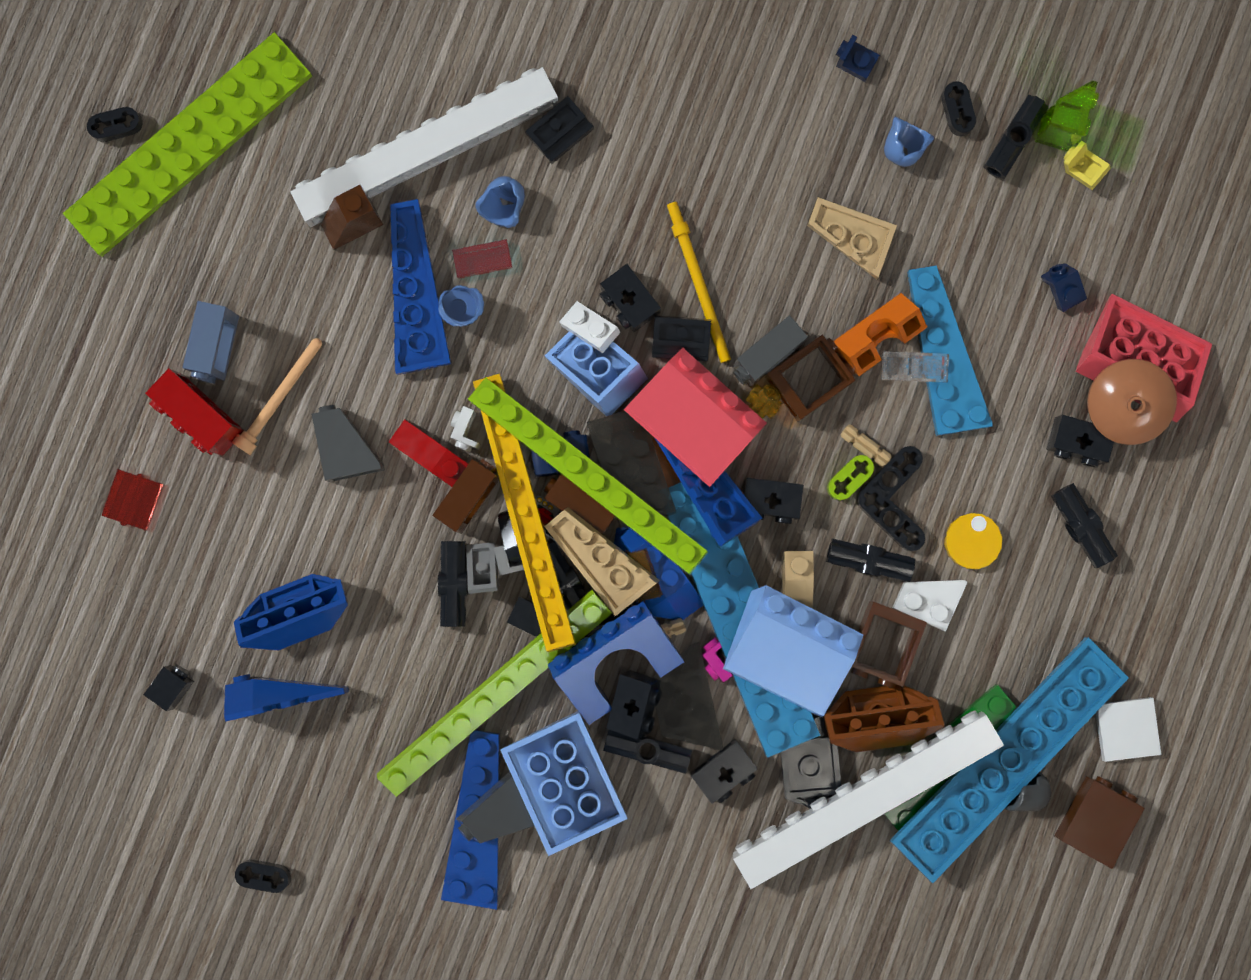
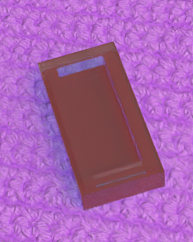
M507 239L452 250L458 279L513 268Z

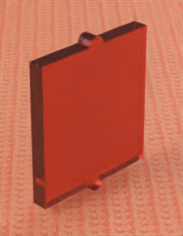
M117 469L101 516L119 521L122 526L128 524L147 530L163 484L144 478L143 474L135 475Z

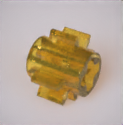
M757 384L746 398V401L749 402L748 406L762 419L766 415L772 419L783 405L779 401L781 399L779 391L771 385H764L761 388Z

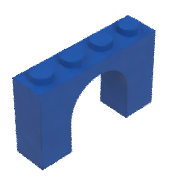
M644 601L630 607L623 615L614 621L606 623L590 637L583 638L576 646L565 653L559 654L548 664L553 679L588 725L610 712L612 708L606 694L594 679L597 666L610 653L621 649L636 650L647 658L660 678L684 663L677 648Z

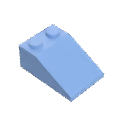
M568 332L545 355L546 359L608 418L648 379L640 364L614 342L609 345L604 353H601L571 332Z

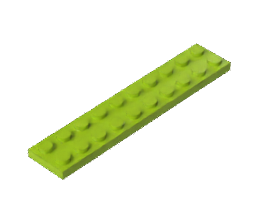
M275 32L272 33L62 214L96 253L103 257L313 77L312 74Z

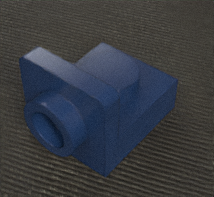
M852 35L849 42L843 40L836 53V56L840 57L836 67L866 82L880 55L857 43V36Z

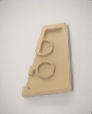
M819 197L816 200L807 225L876 280L879 278L897 225Z

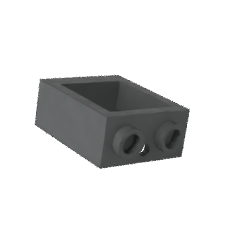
M789 315L736 359L733 365L735 368L733 374L742 385L747 383L752 387L802 346L808 336Z

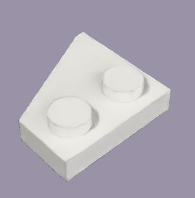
M967 581L903 582L892 608L923 620L927 624L946 632L967 585Z

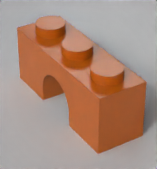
M900 293L833 342L839 350L838 354L843 362L846 360L852 366L855 373L861 376L882 361L876 349L881 341L887 338H898L905 344L928 327L920 308Z

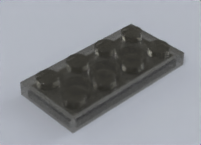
M625 411L587 422L589 435L600 467L662 516L667 517L676 514V509L650 433ZM617 518L621 530L629 528Z

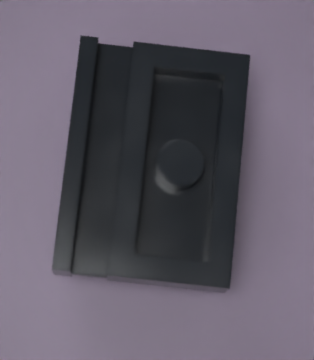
M567 96L528 128L525 133L541 153L546 156L549 162L553 164L594 130V125L587 120L586 116Z
M655 315L652 357L671 359L684 348L697 361H708L711 319Z

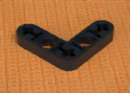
M913 446L900 449L857 496V504L860 509L906 551L919 550L925 543V534L890 498L922 464V453ZM903 453L907 455L913 453L915 455L913 457L915 464L906 465L902 469V471L906 472V475L903 476L901 471L892 466V464L895 462L897 466L901 465L905 460ZM890 471L897 476V483L894 487H887L883 484L882 476L885 472ZM865 493L868 495L874 493L877 496L874 500L879 506H882L884 502L888 506L882 509L878 516H876L874 512L878 509L872 504L868 506L864 504L866 501ZM888 511H893L898 515L899 520L894 527H888L883 521V517ZM904 522L908 524L904 528L908 533H917L915 539L918 543L916 545L913 543L907 545L906 541L908 538L904 533L899 532L898 536L894 533L903 526Z

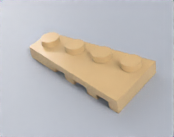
M570 508L563 510L544 526L615 616L660 581Z

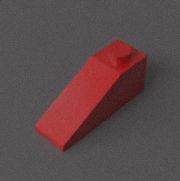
M405 419L389 440L390 444L451 487H453L468 465L467 462Z

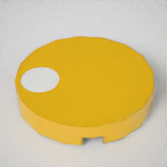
M968 513L957 517L950 523L944 545L948 556L955 564L967 569H980L989 566L997 559L1002 549V535L999 527L991 518L983 514Z

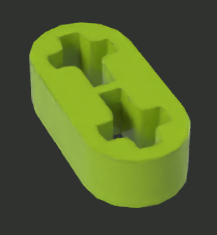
M864 455L852 458L828 482L827 491L830 497L839 501L849 498L873 474L874 464L872 460ZM855 462L859 464L865 462L867 464L864 468L867 472L865 475L859 473L854 478L851 476V473L856 469ZM848 478L850 482L845 486L847 493L841 492L836 494L834 492L836 489L835 481L841 483Z

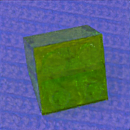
M1092 80L1057 99L1044 114L1035 142L1068 151L1074 144H1078L1081 137L1088 134L1091 126V120L1088 119L1090 109L1093 110L1098 101L1099 93L1095 92L1098 82Z

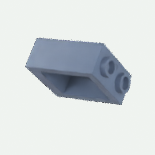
M197 301L182 367L191 372L190 377L211 384H215L216 379L225 381L239 315L227 307Z

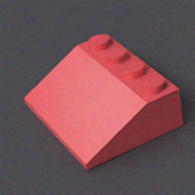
M1111 294L1086 343L1075 372L1094 381L1102 370L1115 362L1126 359H1141L1151 362L1163 369L1174 384L1177 406L1172 421L1177 423L1195 404L1212 343Z
M684 348L667 362L624 409L625 412L709 487L767 424Z

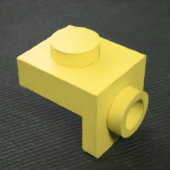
M1083 141L1076 147L1072 146L1064 156L1065 173L1091 190L1096 187L1111 169L1110 164L1087 149V144Z

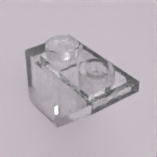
M883 351L881 380L948 382L949 354Z

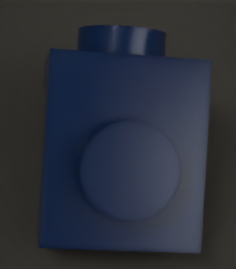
M1066 263L1057 264L1041 275L1042 281L1050 285L1055 303L1060 311L1065 312L1087 299L1078 270Z

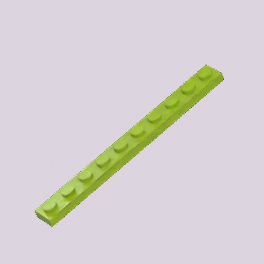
M486 377L468 398L473 405L687 574L691 575L707 555L708 551Z
M593 590L567 611L575 643H578L612 614L611 610ZM542 633L539 634L377 773V779L397 797L548 668V664L556 656L567 652L574 645L547 652Z

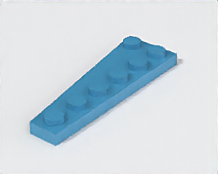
M937 265L908 270L907 275L912 302L920 308L928 327L919 333L918 337L936 436L992 427L987 406Z

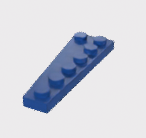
M415 199L390 204L395 372L397 375L450 365L451 359L443 319L438 310L439 298L419 200Z
M656 439L708 526L712 537L715 538L720 547L762 519L725 471L709 487Z
M474 730L470 734L441 897L443 901L497 910L498 838L483 843H478L473 839L467 841L458 830L461 824L456 818L499 781V733Z

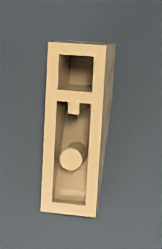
M813 551L781 552L782 593L813 609Z

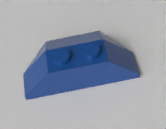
M623 524L616 529L614 544L660 580L634 601L636 605L644 601L655 617L674 620L678 618L684 620L703 606L699 594L679 566L627 525Z
M311 574L260 594L246 608L242 616H239L234 621L238 645L241 648L279 651L331 630L348 606L342 581L340 579H331L326 576Z

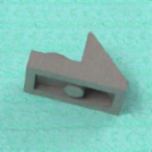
M494 542L466 545L469 594L497 591L500 586Z

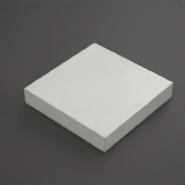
M1148 697L1108 702L1096 712L1102 761L1107 762L1161 755L1154 698Z

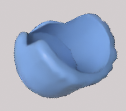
M894 117L884 146L885 156L896 165L902 167L911 166L920 159L926 148L934 140V136L898 117ZM903 147L907 148L908 155L904 153Z
M508 176L498 177L488 185L483 195L476 201L475 208L480 216L495 225L506 228L515 227L519 222V214L525 199L524 188L516 179ZM500 198L512 202L514 204L503 205Z
M459 285L451 290L444 291L439 297L438 310L440 316L446 323L455 327L472 324L484 311L483 296L476 288Z

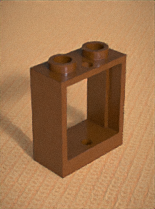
M823 334L765 376L797 422L856 381L853 377L855 371L846 360L842 362L836 354L839 350L830 338L826 339ZM818 348L842 382L805 407L782 373Z
M482 458L479 463L472 459L432 516L453 531L462 534L498 483L499 477L495 475L497 469Z
M869 601L858 630L859 633L863 634V638L852 665L851 673L866 679L869 674L879 677L877 683L894 689L895 684L904 686L927 622L879 603ZM874 615L911 629L895 675L857 661Z

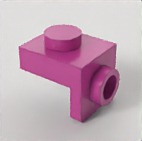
M714 637L703 646L705 652L701 656L708 664L704 669L714 681L719 678L721 682H725L733 675L723 669L724 664L715 653L722 647L717 637Z

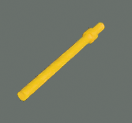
M669 203L667 208L673 223L671 228L674 237L679 240L705 319H711L710 333L720 363L730 361L731 357L688 235L691 233L688 223L684 222L678 203Z

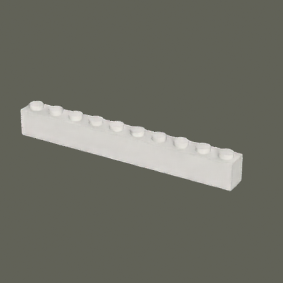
M543 67L538 70L536 68L529 69L521 75L522 78L514 82L505 81L499 84L495 91L487 95L486 93L478 94L472 98L471 103L463 107L461 105L454 106L446 112V115L438 119L430 118L424 121L420 128L412 132L411 130L403 131L396 136V140L388 144L385 142L379 143L371 148V152L363 156L355 155L349 158L345 165L337 169L336 167L328 168L321 173V177L312 181L308 179L298 183L295 186L296 189L290 192L304 221L309 227L321 223L334 197L358 185H361L368 197L371 198L552 109L559 103L558 96Z
M972 711L961 718L962 723L952 728L951 725L940 729L936 732L937 737L928 742L924 739L911 746L912 751L906 755L901 756V754H897L889 758L885 762V767L878 771L875 768L866 771L860 776L862 780L853 785L848 782L835 790L836 794L828 799L821 797L810 804L811 809L801 814L800 811L789 815L785 819L786 823L778 828L772 825L760 833L762 837L753 842L748 839L735 847L737 851L733 853V860L750 889L1004 746L987 715L982 711L979 713Z

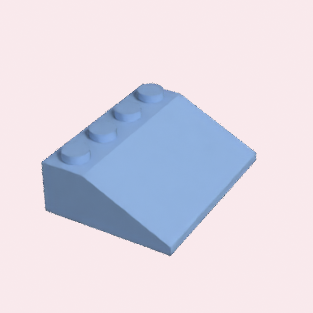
M765 585L751 591L723 669L823 717L856 659L863 634Z
M578 711L500 749L548 856L628 819L586 724Z

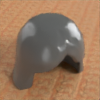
M1039 772L1022 788L1021 792L1005 809L1009 811L1034 812L1045 808L1051 799V786L1047 777Z

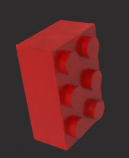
M170 368L145 393L152 399L149 404L160 414L163 415L164 413L173 419L170 422L171 425L179 432L192 436L194 439L191 443L203 453L207 452L210 455L215 453L223 456L233 445L232 441L234 438L245 431L185 375Z

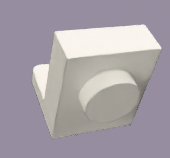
M463 406L461 412L456 411L451 422V426L454 429L450 438L456 441V447L467 452H471L472 448L479 450L481 446L479 443L466 438L476 412Z

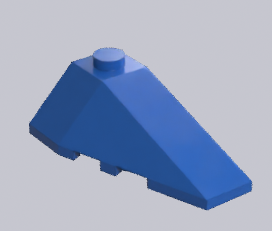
M250 674L233 677L234 683L225 685L224 718L226 722L261 714L276 708L282 709L303 702L307 703L342 695L349 692V687L262 677L251 679Z

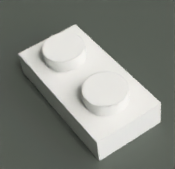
M578 301L559 321L563 328L601 353H604L620 333L617 326Z

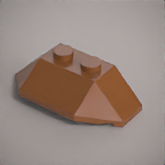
M897 684L894 689L882 686L845 691L824 715L830 743L854 752L912 745L944 728V721L937 699L931 696L927 697L921 692L905 685L900 686Z

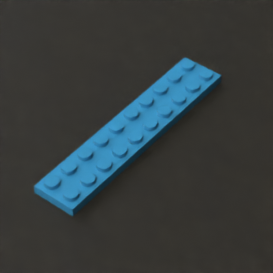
M682 483L659 491L658 496L668 520L708 551L707 555L691 573V576L717 639L721 644L724 656L727 658L750 593L759 587L738 536L720 547L715 538L712 537L708 526ZM732 674L767 758L820 736L810 711Z
M1085 637L996 729L1004 746L953 774L891 838L890 842L931 883H934L1129 677L1089 637Z

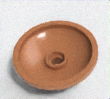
M1141 359L1121 360L1106 367L1093 381L1087 399L1088 413L1096 429L1111 441L1126 445L1142 444L1159 436L1171 423L1177 406L1176 390L1167 373L1157 365ZM1134 400H1140V407L1135 410L1132 409L1131 403Z

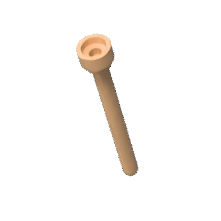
M314 338L249 429L234 438L232 441L234 445L249 455L253 453L257 447L255 445L258 441L256 437L321 348L322 341L320 339Z

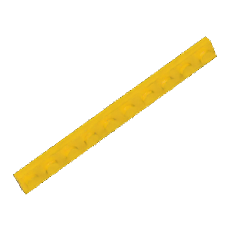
M500 373L486 377L506 393ZM485 378L473 381L475 390ZM481 411L546 651L552 652L575 645V639L520 441Z

